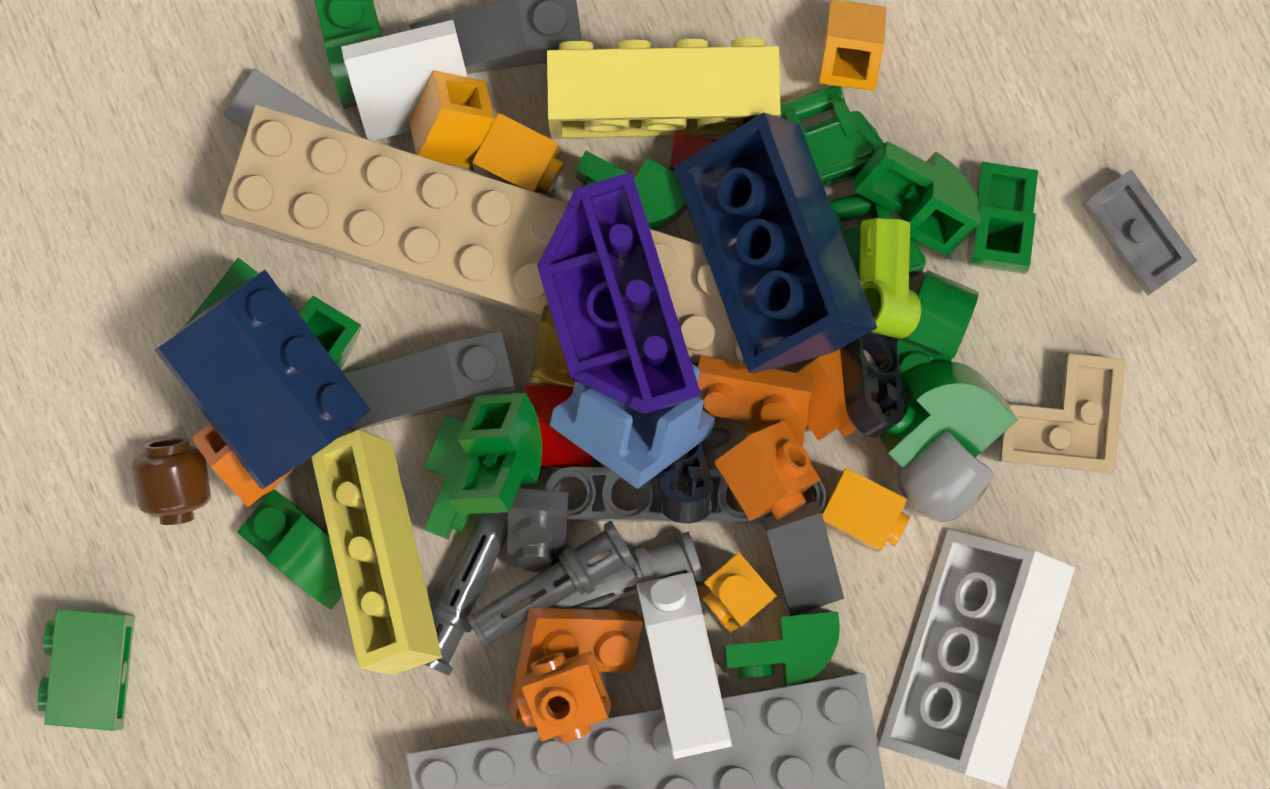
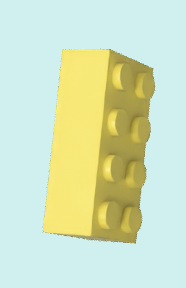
M739 38L731 41V47H708L707 40L682 39L674 42V48H651V42L625 40L617 42V49L595 50L592 42L567 41L559 44V50H547L548 122L551 139L674 137L675 133L700 137L725 136L763 112L777 117L781 115L779 46H766L765 39Z

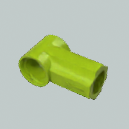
M880 218L863 220L862 225H860L859 280L878 327L871 332L898 339L909 336L916 329L921 316L920 300L917 294L909 289L910 222L904 220Z

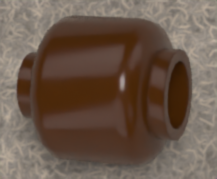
M186 438L163 439L145 444L143 446L144 453L136 457L132 462L139 509L145 514L159 516L160 524L176 525L194 520L193 511L206 505L211 498L206 459L198 448L189 445V440Z

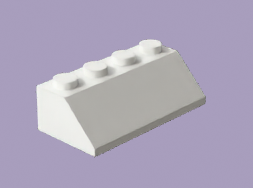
M948 529L879 746L1006 788L1075 567L1034 550Z

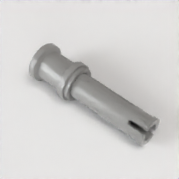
M690 532L682 533L679 541L647 551L644 547L635 549V553L632 554L638 565L632 569L624 566L595 583L596 590L592 593L587 594L586 592L582 595L577 591L550 608L594 610L629 596L637 595L636 584L689 572H693L694 579L697 582L705 580ZM543 589L531 595V601L545 594L546 590Z

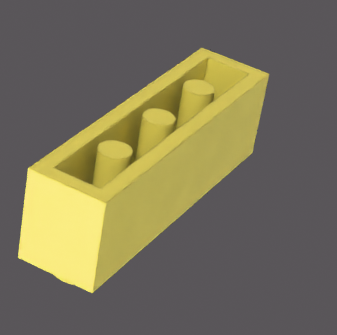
M361 430L336 438L331 444L311 458L358 668L393 676L442 658L395 452L391 441Z

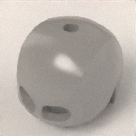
M944 430L904 467L900 466L897 484L902 494L908 499L907 501L924 516L938 522H949L962 516L981 499L988 487V483L994 476V472L969 453L950 432Z

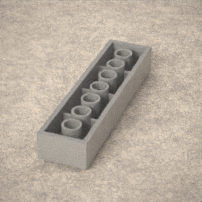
M854 673L791 686H780L721 697L732 747L674 759L663 707L611 716L608 719L591 724L592 731L585 736L564 743H560L557 737L541 741L538 731L532 730L406 754L411 789L886 788L865 673Z

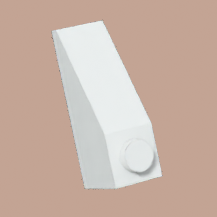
M693 572L636 584L674 759L732 747Z

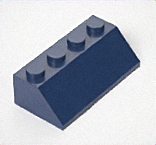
M763 112L673 167L749 373L755 374L831 354L878 328L799 123Z

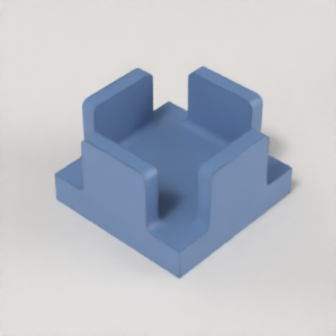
M692 364L696 380L698 383L700 370L697 366ZM575 381L571 397L553 409L550 426L638 489L712 434L715 418L702 410L704 400L701 398L643 414Z

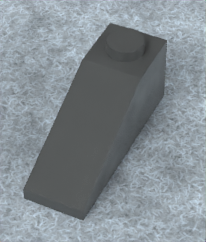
M501 0L409 24L410 30L453 20L467 74L547 63V50H559V44L562 42L582 41L576 0Z
M502 330L445 343L344 374L371 409L351 426L352 431L473 403L475 396L517 392Z

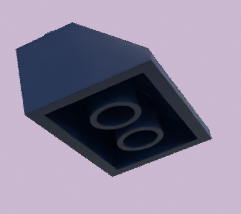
M265 269L236 285L155 349V352L260 489L268 487L331 444L371 410Z

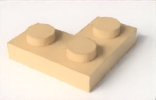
M1072 353L1065 355L1061 408L1053 409L1008 404L1018 420L1001 435L999 462L1114 473L1116 469L1125 359Z

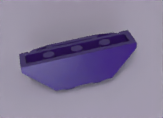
M628 172L576 188L537 265L571 379L643 414L700 398L701 392L633 173Z

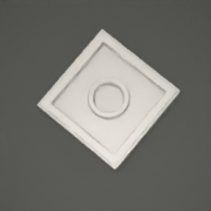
M453 20L341 47L367 139L371 141L411 132L409 119L433 70L468 77Z

